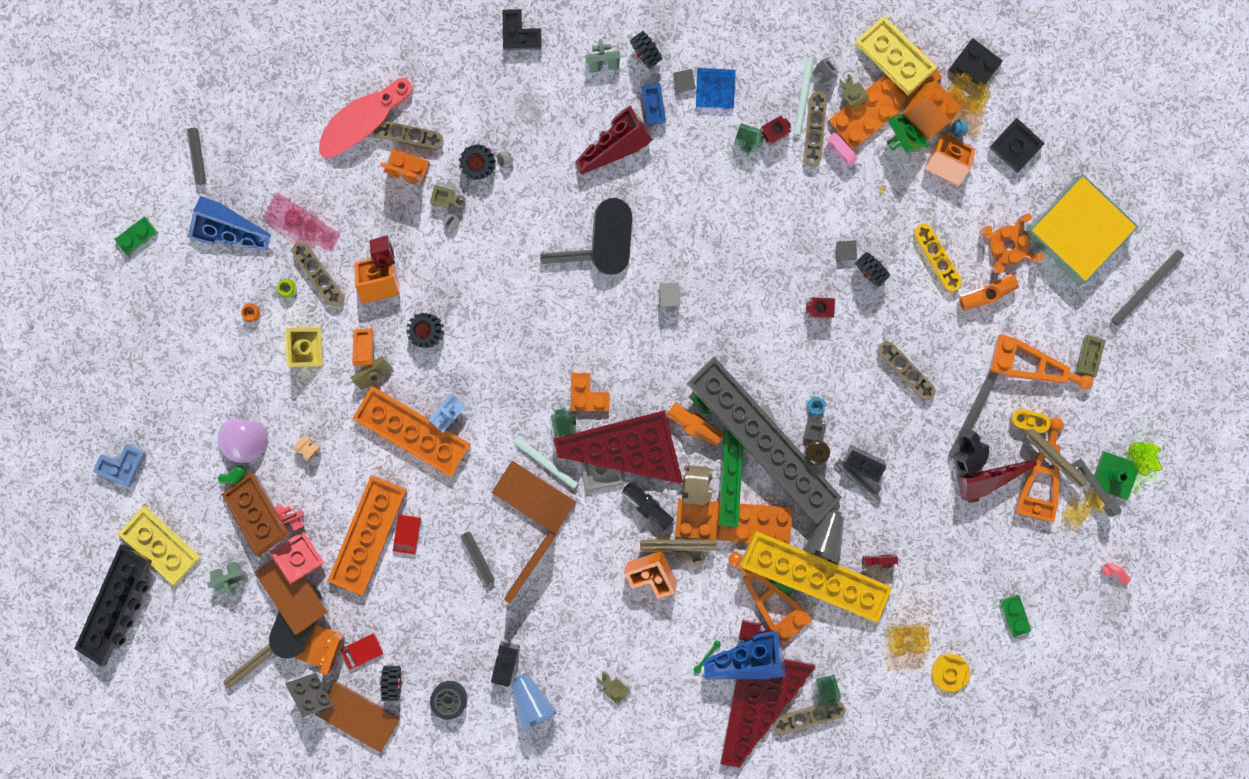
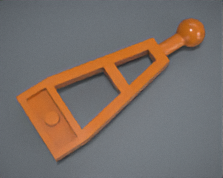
M999 334L997 337L989 371L1007 377L1062 384L1067 383L1069 380L1078 383V386L1082 389H1089L1093 386L1094 380L1090 375L1083 374L1079 376L1070 373V367L1018 339ZM1016 349L1038 359L1036 373L1012 370ZM1046 364L1061 372L1060 376L1044 374Z
M1054 417L1050 419L1048 443L1060 454V445L1056 444L1058 432L1064 427V422L1062 419ZM1038 451L1034 460L1037 461V465L1030 469L1018 496L1015 513L1054 523L1059 502L1060 470L1053 463L1052 469L1040 466L1045 455ZM1037 472L1051 475L1050 502L1027 496Z
M731 553L728 558L729 564L732 567H738L744 574L742 579L771 630L778 632L779 639L784 645L810 623L812 618L800 604L783 593L781 589L764 576L740 567L739 565L743 558L740 553ZM754 577L768 587L759 597L750 583ZM774 593L794 607L792 611L775 625L762 604Z

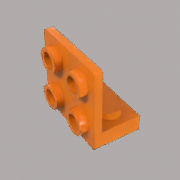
M392 149L388 164L381 162L380 166L388 176L396 179L401 176L406 182L417 185V182L423 184L430 162Z
M316 624L307 648L296 659L321 667L320 673L328 675L333 669L345 634Z

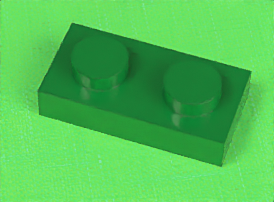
M144 216L114 240L125 255H129L157 234L158 231L149 219Z
M1016 594L1001 599L1000 603L1012 637L1031 632L1032 630L1020 595Z

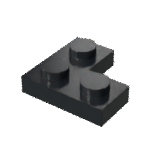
M522 9L502 10L503 50H542L541 28L522 29Z

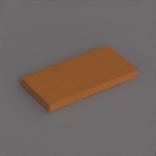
M513 460L491 492L554 534L557 533L577 502Z
M249 473L221 494L256 556H261L290 534L255 473Z
M551 531L548 532L504 598L509 604L512 602L554 540L556 534Z
M273 559L254 572L295 635H299L329 613L305 576L290 585Z
M335 680L327 692L334 706L325 709V712L320 715L316 712L315 715L381 753L401 718Z

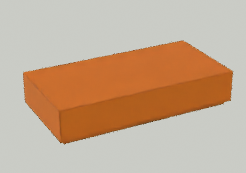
M373 328L353 330V366L373 365Z

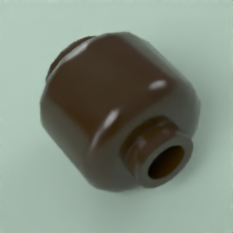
M812 440L804 447V456L810 463L821 465L829 459L830 448L821 440Z

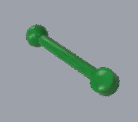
M714 641V646L699 665L694 667L695 673L701 672L704 660L709 658L715 649L721 646L720 641Z

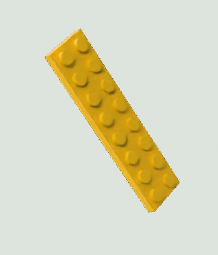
M756 530L752 534L739 565L744 569L877 623L893 588Z

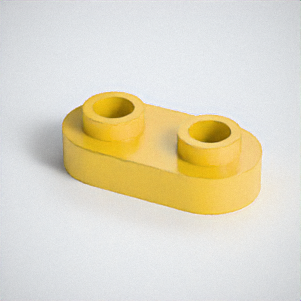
M1016 409L1010 417L1011 423L1017 428L1025 430L1034 429L1037 433H1044L1050 427V419L1045 414L1025 409ZM1019 415H1022L1023 420L1021 422L1017 420V417ZM1037 420L1041 421V425L1039 427L1036 426Z

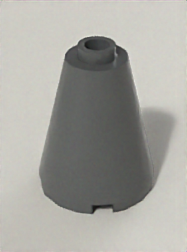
M831 509L825 515L803 547L804 551L837 565L839 564L844 517L841 516V512Z

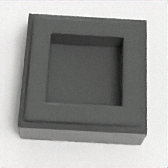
M692 69L673 73L677 93L696 89Z
M856 240L836 242L837 261L857 260Z
M807 420L803 439L823 441L826 424Z

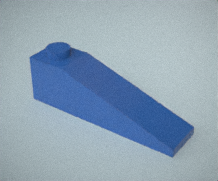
M200 196L193 210L188 238L205 244L213 245L214 241L224 242L225 246H231L232 243H238L244 248L267 250L271 237L270 233L220 202Z
M777 631L757 634L753 636V639L745 643L740 642L736 644L737 647L728 651L724 650L704 660V677L706 680L770 679L786 676L784 656Z

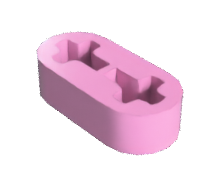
M833 133L826 139L828 145L848 166H852L858 160L856 154L836 133Z

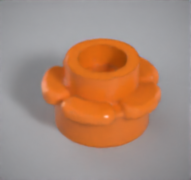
M248 303L242 308L241 316L247 322L256 321L260 316V309L257 305Z

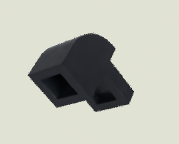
M964 428L959 431L964 448L954 454L953 459L958 472L972 476L986 464L989 457V446L980 442V436L977 432Z

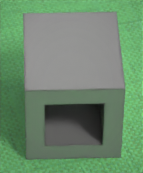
M679 282L660 283V307H664L665 311L676 310V307H680Z

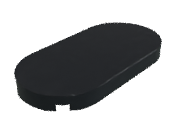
M608 198L602 201L594 212L591 260L598 271L605 275H614L622 272L627 267L630 258L632 212L628 204L619 198Z
M311 584V586L313 587V589L315 590L318 597L323 603V597L319 589ZM279 611L269 636L271 650L278 657L285 659L294 658L302 654L308 646L317 622L299 635H295Z

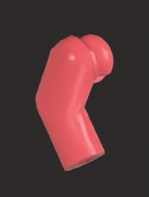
M1106 563L1101 569L1102 573L1106 576H1110L1112 573L1115 574L1122 584H1127L1131 580L1123 568L1114 564Z

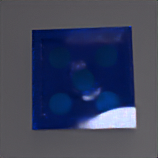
M697 68L695 108L734 109L736 70Z

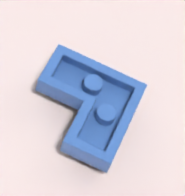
M125 444L119 460L105 454H100L93 472L126 487H131L145 451Z

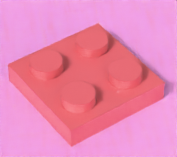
M304 531L269 552L290 585L324 564L323 559Z

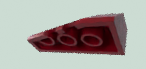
M631 105L615 116L611 121L613 126L607 132L602 131L599 134L600 139L597 144L589 145L575 161L581 175L634 154L653 141L648 129Z
M1028 460L976 472L972 476H958L957 482L961 499L968 501V503L980 501L979 498L987 496L1035 467L1037 461Z

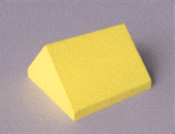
M285 328L287 367L323 366L321 328Z

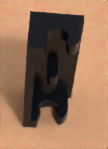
M853 445L849 446L848 454L843 459V467L877 483L887 467L885 460Z

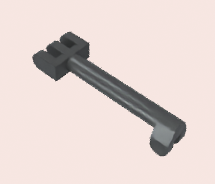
M1082 458L1072 463L1071 465L1076 470L1080 469L1105 505L1102 508L1109 517L1121 514L1122 509L1116 500L1111 501Z

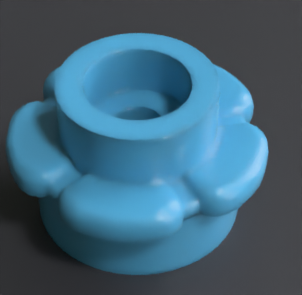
M959 118L956 122H953L951 131L955 137L960 138L967 134V121Z
M812 397V400L807 402L810 414L821 415L825 411L826 403L820 397Z

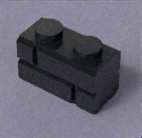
M501 641L491 683L506 687L510 686L520 645Z

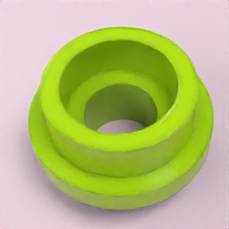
M282 279L277 285V292L284 298H290L296 293L297 286L291 279ZM286 285L290 286V290L288 292L284 290V287Z

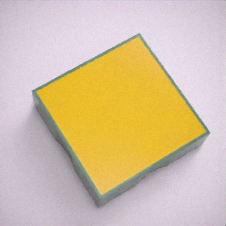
M1084 174L1076 176L1060 192L1052 205L1042 212L1024 232L1077 285L1086 284L1139 226Z

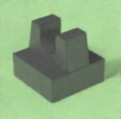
M828 58L821 60L812 72L814 76L819 72L823 73V78L820 80L821 84L839 73Z

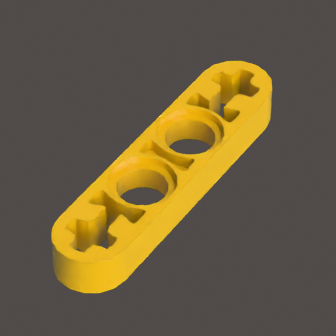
M928 224L917 226L914 230V237L943 287L948 291L958 290L962 284L961 277L933 229ZM920 228H922L923 230L926 229L928 231L926 233V237L928 239H930L931 237L933 239L932 241L927 242L925 245L923 242L927 240L924 236L920 237ZM930 244H934L938 248L935 255L928 252ZM941 260L947 263L945 271H940L937 267L938 262ZM952 271V274H949L951 279H956L955 287L953 285L949 286L950 279L948 276L943 278L942 275Z

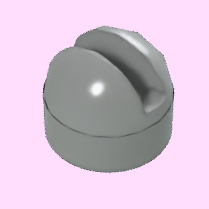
M503 151L497 154V161L501 168L508 167L513 163V157H510L511 153Z
M448 214L444 217L443 223L448 229H456L457 225H459V219L456 215ZM454 217L455 219L447 225L448 221Z

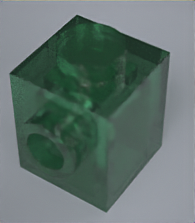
M741 123L733 145L741 147L740 150L747 153L755 152L757 147L761 148L764 136H761L763 130Z
M565 408L554 410L555 414L551 415L555 438L574 434V425H577L575 414H571V411H566Z
M835 674L816 679L815 684L821 705H826L827 707L837 705L838 701L841 700V695Z

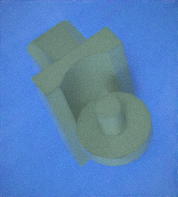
M598 39L599 45L592 46V52L600 51V53L585 55L586 63H588L591 73L600 72V61L607 60L608 70L619 69V58H621L619 50L604 52V50L611 49V43L603 44L602 39Z
M237 562L227 564L228 574L223 575L221 569L210 571L211 581L207 582L208 588L213 587L216 591L220 590L221 594L227 592L230 597L236 594L235 589L240 587L239 581L248 578L247 573L242 571Z

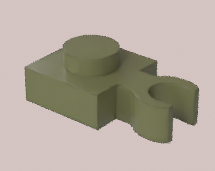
M847 74L848 82H842L841 78L839 81L840 86L845 89L842 91V95L851 109L869 100V97L860 82L853 84L851 75Z
M434 185L430 204L447 209L450 208V204H454L457 208L463 209V206L458 205L457 201L459 199L466 200V198L462 195L453 196V189Z
M603 671L602 674L606 676V680L601 681L597 677V682L600 685L606 686L603 692L618 705L630 692V689L617 677L611 680L609 674Z

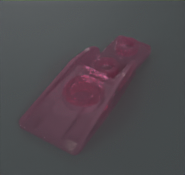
M275 193L263 216L265 221L313 242L316 241L329 249H333L340 236L338 231L325 225L323 221L279 193Z

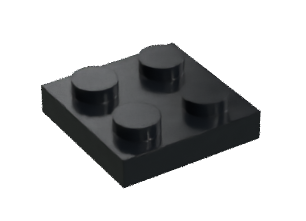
M972 38L948 70L979 93L1003 60Z
M1015 118L989 148L1018 173L1045 143L1018 118Z

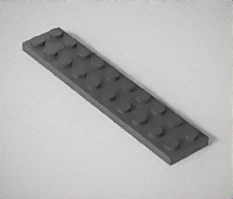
M715 356L686 383L814 524H818L842 498Z

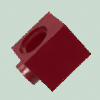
M780 115L760 128V132L770 147L790 134L791 124L787 118H783ZM779 126L782 133L775 134L772 131V127Z
M388 235L369 240L370 255L377 269L395 264L394 249Z
M811 297L810 301L806 302V313H809V317L834 318L835 298ZM817 303L824 305L823 313L816 311L815 306Z

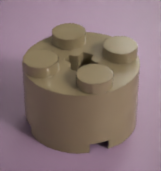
M685 465V476H683L682 498L684 499L682 503L706 505L712 498V488L708 487L710 480H712L713 470L709 469L708 466Z

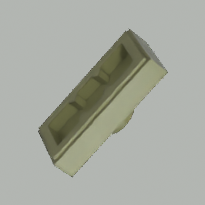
M1089 335L1084 337L1076 373L1097 377L1106 340Z
M380 356L373 361V365H367L350 378L355 385L364 390L393 370V367L383 356Z

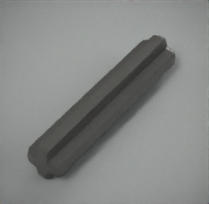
M188 128L187 136L194 182L197 185L206 184L199 130L197 128Z
M591 250L540 254V262L542 264L591 260Z
M465 532L461 535V539L484 583L488 585L495 578L471 532Z

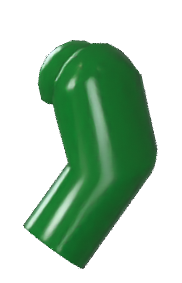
M242 465L236 466L228 474H219L218 482L237 483L246 474L247 470Z

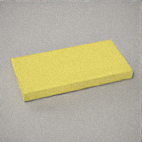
M885 16L855 41L856 46L907 95L911 94L937 71L938 67Z
M143 506L118 533L135 551L152 560L151 566L173 586L201 558L146 506Z

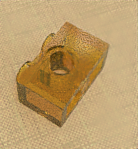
M956 73L946 91L961 107L978 116L991 96L989 87L981 82L977 84L971 81L973 78L965 73L961 75ZM970 88L974 93L971 96H965L963 91Z
M914 624L887 627L888 650L894 653V655H905L906 652L923 654L925 651L930 650L929 627L927 625ZM912 636V642L905 644V638Z

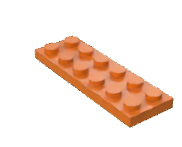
M935 71L922 84L939 81L942 76L938 71ZM885 74L865 90L869 100L853 109L848 104L830 118L828 122L850 149L853 150L886 124L890 117L897 115L907 107L921 85L911 94L907 95Z
M374 386L370 387L352 418L450 477L453 476L471 446V443L447 429L443 433L427 417Z
M370 475L327 582L362 596L365 594L406 494V488Z
M678 498L675 537L749 543L754 530L790 544L793 507L740 503L739 527L718 526L719 501H710L706 505L683 504V498Z

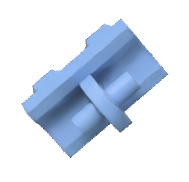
M450 394L429 421L444 433L466 406L454 395Z

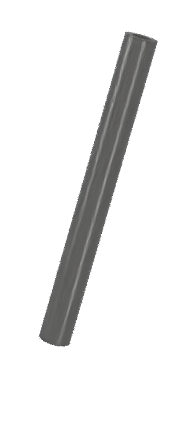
M1176 250L1115 314L1111 321L1116 326H1119L1184 257V254Z
M989 371L961 430L964 428L972 430L999 375L998 373ZM958 434L948 454L952 458L954 454L963 448L960 434Z

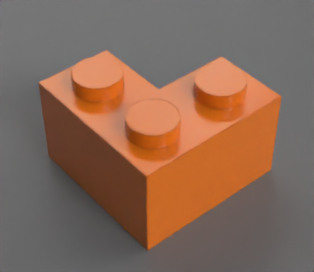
M657 551L627 562L624 574L632 589L650 583L657 599L675 593L677 580L663 551Z

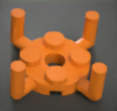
M1027 213L1020 216L1015 226H1004L994 233L991 226L980 229V235L990 239L989 248L993 258L996 260L991 270L993 274L1004 272L1005 267L1003 264H1014L1023 258L1032 262L1044 259L1043 253L1033 254L1028 251L1030 239L1022 230L1025 222L1032 219L1031 214ZM1006 240L1013 242L1014 247L1012 250H1007L1004 247Z

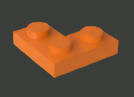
M571 373V411H609V392H590L591 373Z

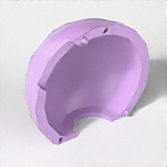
M229 418L221 426L218 433V446L222 454L229 460L237 463H250L258 459L264 452L267 444V432L261 422Z

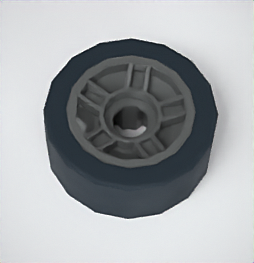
M455 681L440 683L435 687L430 696L432 712L437 717L445 720L457 718L467 704L466 690ZM446 697H450L452 699V703L445 702Z

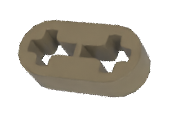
M676 538L675 540H686V539H684V538ZM673 551L676 555L694 566L701 565L705 560L703 551H691L694 554L700 553L701 560H696L695 562L692 561L693 557L689 554L690 551Z

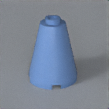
M525 674L514 678L515 682L512 683L522 731L557 714L554 707L530 676L525 677Z

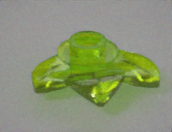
M1134 442L1129 446V454L1133 458L1134 467L1141 475L1147 476L1149 471L1157 472L1163 469L1156 457L1161 451V448L1151 442L1145 444Z

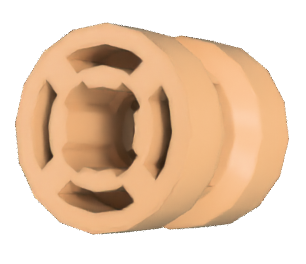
M304 435L295 444L293 450L296 453H301L303 458L309 462L320 450V446L312 444L310 438Z

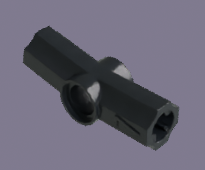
M631 481L623 488L621 494L636 506L635 508L645 518H649L663 532L672 524L674 518L660 506L658 501L654 500L650 494H646L634 482Z

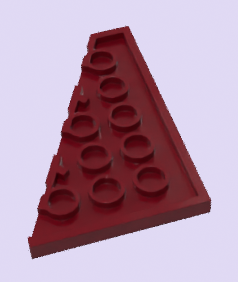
M665 410L553 438L558 458L679 484L683 483Z
M784 658L786 676L770 679H736L720 764L740 768L745 758L750 755L758 741L770 729L771 724L776 721L784 707L790 703L798 689L805 683L807 677L815 670V664Z

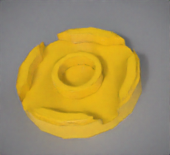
M947 653L934 661L931 676L938 688L945 692H956L967 685L970 679V669L962 657Z

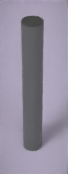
M839 458L835 465L875 503H878L881 497L854 471L843 467L844 463Z

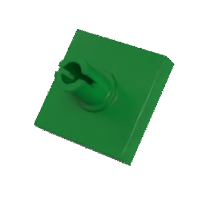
M902 114L893 115L888 119L896 134L887 141V145L892 144L889 146L892 151H895L901 145L906 153L922 151L930 146L926 138Z
M1102 451L1094 477L1106 493L1128 500L1141 464Z

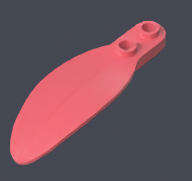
M399 78L382 91L360 97L342 108L330 120L322 133L319 143L321 156L325 158L337 156L370 135L383 123L390 110L412 95L413 87L411 82L406 78ZM401 85H405L404 89H399ZM389 96V100L385 101L384 97Z

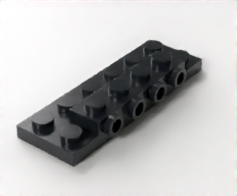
M125 544L119 545L74 647L76 651L99 666L107 665L113 649L119 648L126 642L125 634L127 629L132 627L134 613L142 605L141 597L149 589L148 582L150 578L146 574L152 560Z

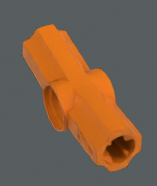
M1010 273L988 286L958 295L960 306L963 311L996 302L999 298L1018 289V281ZM988 289L991 290L993 293L991 299H988L986 297V291Z
M678 402L673 404L666 415L683 426L687 433L694 437H700L714 447L720 442L724 434L723 431L708 423L703 416L696 412H691Z

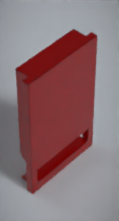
M398 514L393 544L394 552L415 555L421 518ZM396 544L414 547V551L396 549L395 546Z
M374 633L340 649L350 670L384 654ZM348 648L356 665H351L344 649Z

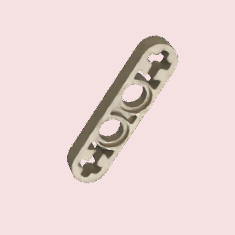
M821 91L812 93L808 102L803 161L809 167L818 165L822 158L827 97ZM816 96H820L819 98L823 102H820L818 110L811 111V108H816V102L813 99ZM811 116H820L821 123L814 125L811 122ZM811 134L818 135L819 142L817 144H812L809 141ZM808 147H819V150H814V156L817 157V159L814 160L813 163H811V160L808 159L807 156L811 155L812 149H808Z
M385 120L380 126L388 129V136H386L387 133L385 131H379L377 134V131L374 130L371 133L374 137L432 150H438L444 144L442 135L436 131ZM395 128L402 129L401 137H393L392 132ZM413 132L421 133V139L418 142L411 140ZM425 133H427V138L434 139V136H437V139L440 140L439 143L433 145L431 141L426 140V144H423Z
M303 242L296 243L292 248V254L326 302L332 306H340L345 299L341 289L310 246ZM298 248H306L304 253L307 257L310 255L312 257L305 260L303 255L297 254L299 252ZM312 261H315L318 265L315 272H310L308 269V264ZM322 277H327L329 280V284L325 288H322L319 284V280ZM331 289L334 294H339V301H331L333 298L331 293L327 292L325 294V291Z
M886 341L879 344L877 348L878 355L918 397L930 400L935 396L936 389L934 385L892 342ZM883 346H890L889 351L893 355L895 353L898 354L892 358L891 362L888 360L891 356L888 353H882L884 351ZM898 358L903 359L905 362L902 369L895 367V361ZM911 372H915L918 375V380L915 383H911L908 380V375ZM923 380L924 383L921 385L925 388L930 387V395L923 396L924 390L921 387L916 389L915 386L919 385Z
M832 700L779 715L772 724L778 734H786L840 719L845 715L846 708L841 701ZM834 705H838V707H841V709H839L838 714H836L834 711L829 712L830 716L827 717L825 707H827L829 711L834 709ZM817 709L823 711V716L820 719L813 717V712ZM797 715L805 717V721L802 724L795 723L794 719ZM791 717L793 727H790L789 723L785 724L783 729H780L779 726L776 727L780 720L783 723L789 722L788 718Z

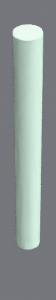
M806 58L793 133L795 135H801L814 63L813 58Z
M520 437L515 439L514 443L569 487L574 489L577 486V482Z

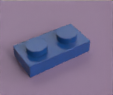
M661 85L641 86L647 126L666 123Z

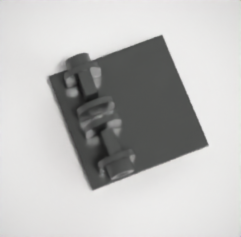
M317 673L285 683L302 717L316 712L320 715L325 712V709L334 706Z

